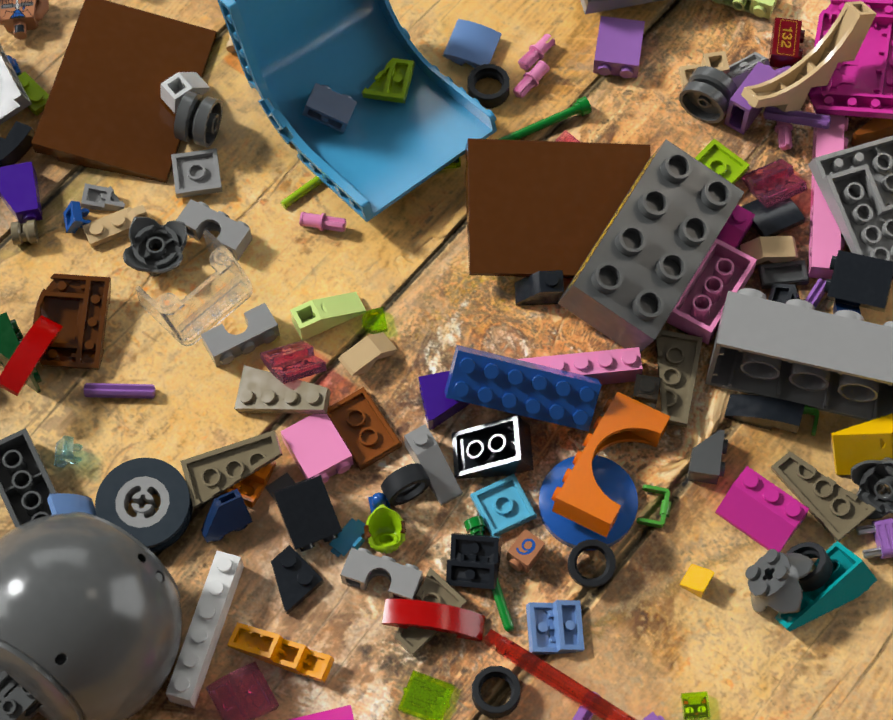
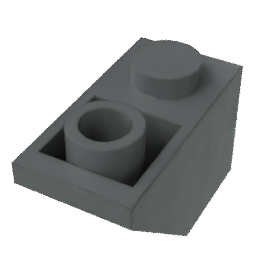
M725 430L717 431L692 449L687 480L717 485L719 476H724L725 462H721L722 454H726L728 440L724 439Z

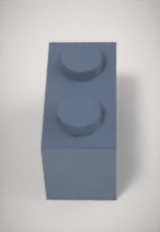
M315 83L302 115L344 133L357 101L346 94H339L326 85Z

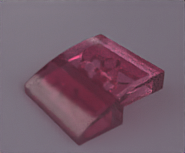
M783 159L774 161L742 176L743 182L751 193L767 208L807 190L806 182L796 176L793 166Z
M302 340L260 353V358L268 370L283 384L327 371L326 362L316 357L313 346Z
M256 662L243 666L206 687L223 720H254L276 710L279 706Z

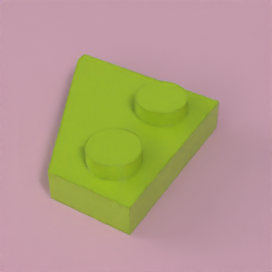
M392 58L386 64L385 69L374 77L375 81L368 89L366 87L363 89V98L405 103L415 68L414 61Z

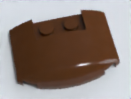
M53 274L51 276L53 281L46 290L43 288L39 296L33 324L43 315L63 326L53 344L48 347L42 356L40 363L42 366L99 370L104 354L103 345L108 306L111 300V278Z

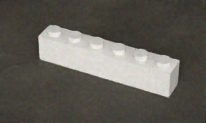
M216 551L166 691L170 702L195 708L244 568L242 559L239 556Z

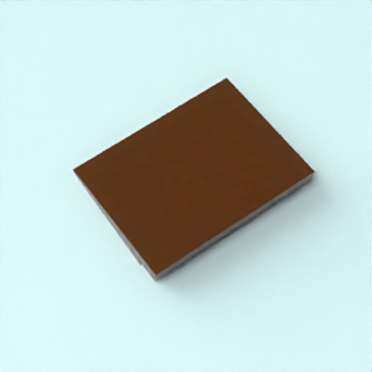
M85 0L31 142L35 153L55 156L59 162L167 183L172 170L171 155L177 154L181 140L176 139L174 135L176 113L161 99V83L178 72H196L203 78L217 31L107 0Z
M468 138L465 148V183L469 275L527 277L538 271L563 270V278H574L642 169L651 158L650 145Z

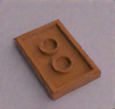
M364 387L328 407L327 415L352 454V458L360 471L402 447L401 441Z

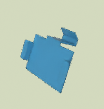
M351 518L342 531L337 534L338 538L329 543L333 547L331 552L339 557L341 554L345 556L351 548L355 547L358 550L365 542L361 537L364 534L365 524L359 519L355 521Z

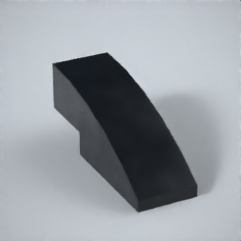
M16 121L5 139L0 137V167L16 164L29 151L35 134L32 127Z
M730 394L724 418L770 431L774 427L797 434L805 405L773 397Z

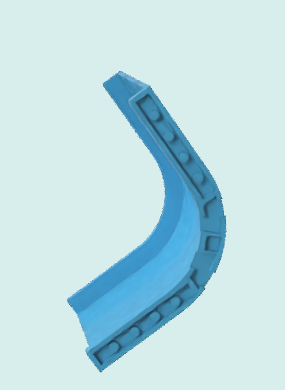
M217 0L250 87L255 88L262 99L258 102L287 145L289 143L294 145L298 152L297 157L366 222L465 154L468 138L486 139L497 131L494 113L490 109L486 110L481 106L476 98H471L464 88L455 85L449 76L445 77L440 73L439 69L435 65H431L411 42L408 31L400 25L389 0ZM392 58L414 61L415 68L405 103L363 98V89L365 87L368 89L375 81L374 77L385 69L386 64ZM315 83L326 85L339 94H346L357 101L344 133L302 115Z

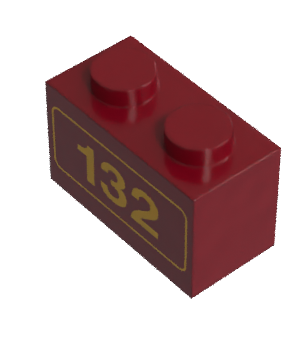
M775 17L769 54L771 67L782 68L789 65L792 67L797 61L799 62L802 59L803 48H799V46L804 41L805 30H801V20Z

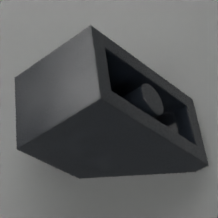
M563 270L538 271L515 282L516 306L558 304L564 294Z

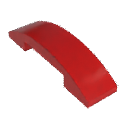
M41 315L27 332L2 371L0 387L18 396L29 380L32 371L48 347L53 344L63 326Z
M385 599L382 625L405 629L411 626L457 634V638L480 642L483 640L484 615L467 609L429 601Z

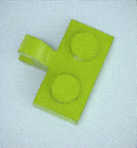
M24 71L18 78L32 103L28 108L37 116L43 112L49 94Z

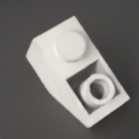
M178 72L161 83V99L176 113L179 103L186 92L192 91L203 95L210 90V87L196 72Z

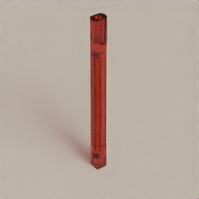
M492 629L485 636V644L494 649L498 654L603 720H637L507 637H503Z

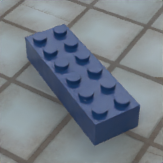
M456 345L444 392L446 398L589 432L601 383L596 378Z

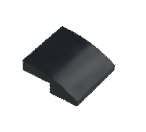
M781 189L741 206L755 214L751 227L754 226L761 237L776 236L803 224L806 219L796 204Z
M452 533L451 557L447 560L446 582L451 586L495 589L500 566L502 537Z

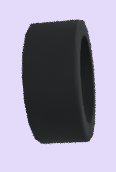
M494 64L477 66L468 76V95L471 98H476L484 108L498 107L509 96L510 78L507 72L500 66ZM493 78L502 84V88L494 94H483L475 88V84L481 79Z
M413 463L391 473L382 482L381 489L390 505L396 506L418 497L429 487L431 482L422 465Z
M587 539L578 543L571 550L568 557V571L571 578L577 584L586 588H596L604 585L612 578L616 569V558L612 549L606 543L599 540ZM587 549L600 551L606 559L604 573L595 579L584 577L577 568L579 554Z
M800 543L787 552L802 554L810 559H820L819 564L806 577L799 579L802 592L814 591L822 587L830 579L833 573V564L825 549L818 543Z
M490 666L482 669L476 675L472 684V700L475 707L483 715L490 718H502L510 715L517 708L520 701L521 685L517 676L510 669L503 666ZM493 677H500L506 680L511 687L509 701L499 707L488 705L481 696L483 683Z

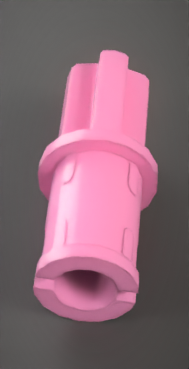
M545 34L535 45L529 47V51L518 61L521 69L528 70L538 60L544 58V54L555 45L554 38L546 43L551 35Z
M539 60L530 72L524 74V78L513 89L517 98H523L533 87L539 85L538 81L550 70L546 62Z
M776 121L775 132L778 133L779 148L783 151L791 149L793 146L791 135L793 125Z
M301 212L299 220L300 226L319 228L320 231L325 229L344 232L347 224L346 219L326 216V213L319 215Z

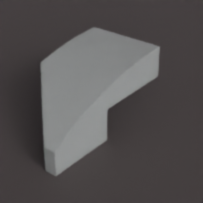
M85 183L81 208L104 211L124 209L125 204L114 194L111 186L107 188Z

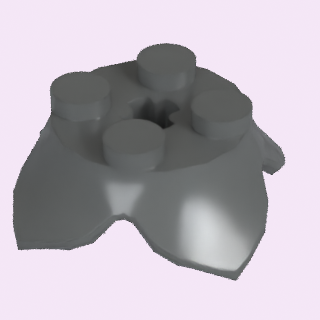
M134 217L129 228L131 246L126 248L123 253L124 262L129 267L138 271L148 272L152 276H159L174 270L183 260V250L187 243L188 237L185 223L173 220L168 221L165 225H160L149 217Z
M886 457L883 460H866L854 465L851 468V479L855 484L859 485V491L856 496L866 504L876 508V511L867 519L875 520L884 517L888 513H893V459Z
M775 549L767 551L754 565L748 567L745 573L748 578L751 603L754 611L761 613L766 610L767 606H770L775 611L781 613L799 612L803 598L799 579L806 577L810 573L814 561L798 553H781Z

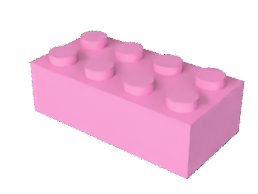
M716 238L669 315L667 323L689 335L703 337L702 342L708 345L717 332L728 291L737 293L738 290L745 287L754 272L757 259Z

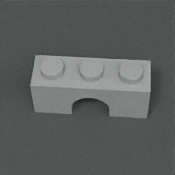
M190 199L176 219V221L185 223L187 236L197 241L208 231L219 232L220 234L216 238L218 251L237 261L252 241L251 230L246 223L242 221L236 222L230 219L226 213L222 211L216 212L201 201L196 202Z
M265 303L244 313L248 327L241 334L233 335L228 333L223 324L201 334L204 346L216 367L221 364H229L235 357L251 353L257 346L263 343H270L280 335L278 324Z
M351 548L341 572L342 583L365 591L372 578L376 576L388 578L391 581L388 590L389 599L415 600L423 581V572L417 566L408 563L405 565L396 563V560L389 556L378 557L372 555V552L365 548H358V550Z

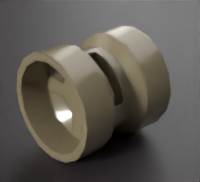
M28 220L22 224L20 222H11V237L14 245H22L23 242L31 244L39 242L36 220Z

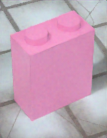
M312 414L281 431L282 440L305 479L319 474L322 477L323 483H326L329 477L337 473L342 474L353 465L352 454L327 414Z

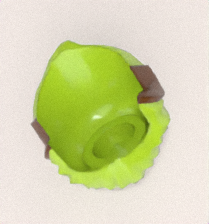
M381 504L369 515L364 526L365 538H368L370 547L377 552L390 554L396 551L406 540L405 521H403L399 513L387 508L384 504Z

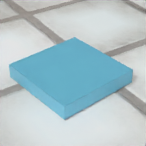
M515 474L470 494V498L479 515L483 516L486 528L491 536H500L537 518V514Z

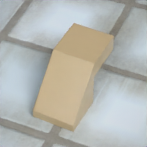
M726 52L703 54L701 64L679 67L678 72L682 89L688 83L690 76L697 67H714L725 74L729 73L730 68Z
M793 236L758 237L740 245L742 252L757 259L756 265L768 260L772 263L790 262L798 258L795 238Z
M384 332L366 336L340 355L338 360L351 376L367 373L377 359L393 356L397 348Z

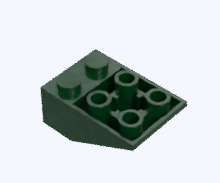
M7 313L0 315V365L5 368L24 338L16 320H10ZM35 367L26 385L39 393L41 390L38 383L42 382Z

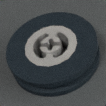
M136 458L118 465L104 478L97 491L95 511L97 517L122 528L143 543L152 553L168 548L184 534L192 517L193 505L187 483L176 468L159 459ZM153 494L161 498V504L157 512L154 509L157 508V505L152 497ZM131 500L134 502L131 505L137 515L136 517H131L128 514V506Z

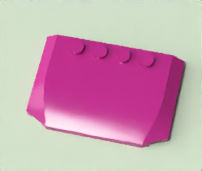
M831 0V4L827 9H823L819 14L814 47L831 28L846 2L862 1L877 14L855 60L838 62L828 85L811 87L808 96L815 112L827 115L893 119V0Z

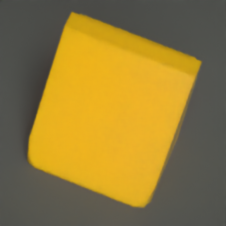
M691 564L679 586L702 598L715 572Z

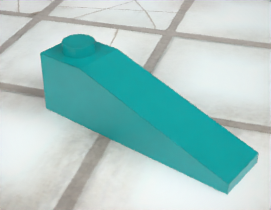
M836 541L826 550L833 564V573L830 579L822 587L814 591L802 592L803 598L799 612H778L775 619L789 632L858 598L877 581L864 561L840 542ZM817 559L814 563L816 567L819 564L820 559Z

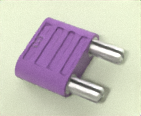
M893 518L872 521L871 525L857 526L856 531L858 535L873 533L877 548L863 550L862 554L865 559L880 557V559L893 558Z

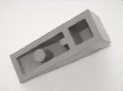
M426 424L404 435L405 448L413 461L421 464L431 482L429 487L440 505L442 506L462 495L463 493L439 445Z

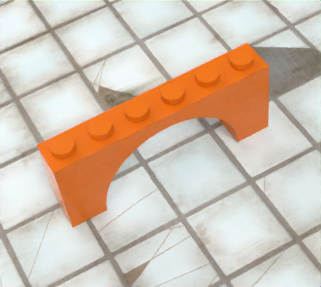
M620 392L616 393L613 400L609 398L603 409V412H605L604 416L599 415L593 426V429H595L594 433H588L583 443L585 447L583 452H577L572 463L574 464L573 469H567L562 479V482H564L562 488L557 486L551 500L555 501L552 509L553 512L606 538L617 520L621 505L606 496L598 486L592 471V461L602 450L617 443L640 442L657 447L671 417Z

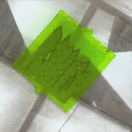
M413 670L407 687L403 688L404 694L398 711L422 720H443L446 709L450 708L449 702L455 685Z

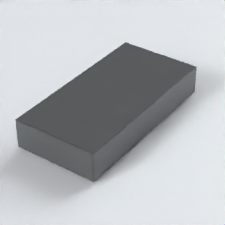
M805 260L758 265L762 289L772 288L773 283L795 284L796 286L809 283Z

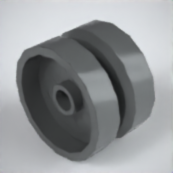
M697 67L690 76L688 83L680 92L679 101L685 111L694 118L706 123H719L727 113L729 101L737 91V86L727 74L714 67Z
M186 92L179 103L175 116V138L185 142L194 140L196 145L206 148L210 147L217 136L221 124L222 101L210 96L203 100V96L199 93Z

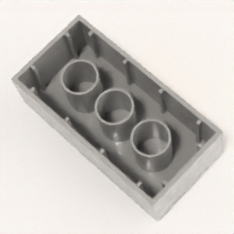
M743 288L738 290L737 293L728 291L714 341L705 384L751 395L773 397L801 403L821 411L865 421L892 414L893 321L879 325L864 321V317L861 314L851 310H839L835 314L815 310L812 303L801 299H791L786 304L767 300L763 292L752 288Z

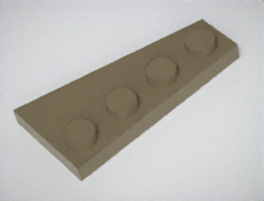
M660 330L655 341L661 411L671 416L668 424L687 428L703 337Z
M244 365L234 409L238 413L327 414L331 391L327 387Z
M273 430L181 460L193 508H198L281 457L283 454L276 432Z
M790 451L771 466V470L803 505L809 508V512L838 542L876 511V508L866 504L858 496L850 491L848 492L836 484L837 482L829 477L827 478L818 472L816 468Z

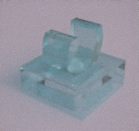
M64 435L56 443L54 466L64 468L68 463L78 464L82 458L74 456L73 451L79 452L83 446L77 443L73 444L74 437Z

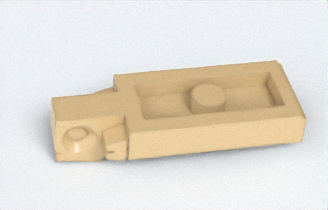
M143 205L132 209L128 207L85 224L82 227L91 247L94 248L128 234L134 217H148Z

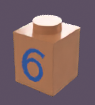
M525 529L507 551L508 564L516 571L520 572L522 570L527 574L544 553L546 543Z

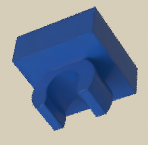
M71 201L63 212L66 233H76L79 227L83 228V225L91 222V220L82 218L87 217L89 210L81 209L80 202Z

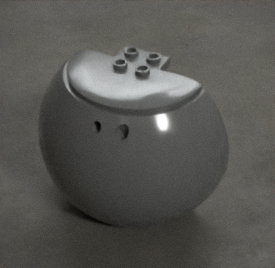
M72 512L40 517L24 523L0 538V672L5 671L42 703L35 710L47 720H127L139 712L161 689L168 678L180 647L182 635L180 594L167 568L134 536L117 525L88 513Z

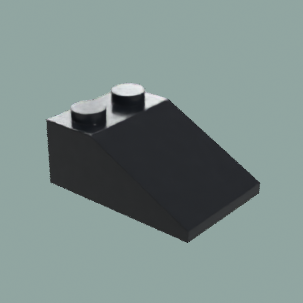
M518 415L452 433L454 475L456 479L510 476L534 470L530 425Z

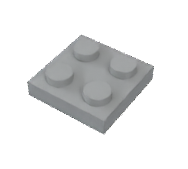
M217 148L171 155L177 198L222 192Z

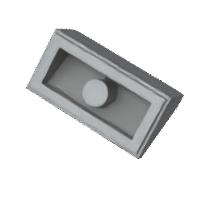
M754 52L730 65V71L727 75L735 82L738 89L758 62L770 66L769 59Z

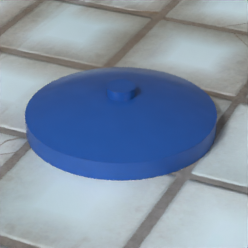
M597 455L592 461V471L598 486L606 496L621 505L617 520L606 538L552 511L555 502L551 500L557 486L562 488L564 474L568 468L573 469L574 464L572 463L575 456L559 462L546 475L539 493L540 516L551 535L571 548L587 539L599 540L606 543L609 547L623 539L633 526L638 510L637 490L629 474L620 465L608 458ZM587 549L584 551H595L596 549Z

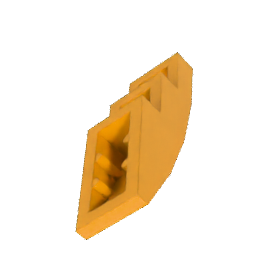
M237 622L227 644L228 647L246 655L325 683L335 660L330 655L310 650L306 645L286 640L279 634Z

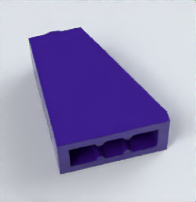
M32 161L0 167V197L18 222L22 224L28 220H43L37 174Z
M450 371L419 377V389L429 430L436 428L471 404L446 398L444 391Z

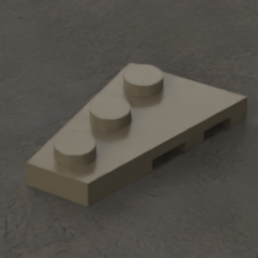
M431 567L415 600L441 603L463 608L467 604V601ZM408 626L407 629H398L395 640L414 657L439 631Z

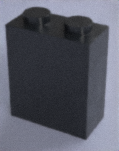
M838 250L837 256H832L830 270H833L832 278L826 280L824 293H828V300L885 312L893 280V261Z
M317 474L272 492L295 550L300 548V551L303 552L315 547L314 542L322 539L324 542H328L338 538L337 533L341 532L342 529L321 475Z

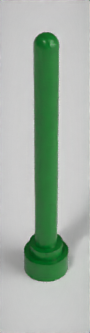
M583 96L576 99L572 107L499 139L519 140L574 115L585 116L592 112L590 103Z
M475 516L464 522L467 533L483 535L485 532L484 528L486 525L483 516ZM497 578L496 588L491 589L503 627L505 631L511 632L514 629V625Z

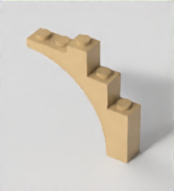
M862 1L846 2L831 28L807 55L778 76L757 85L744 87L741 96L754 108L777 106L784 112L801 110L811 87L828 85L838 62L855 60L877 13Z

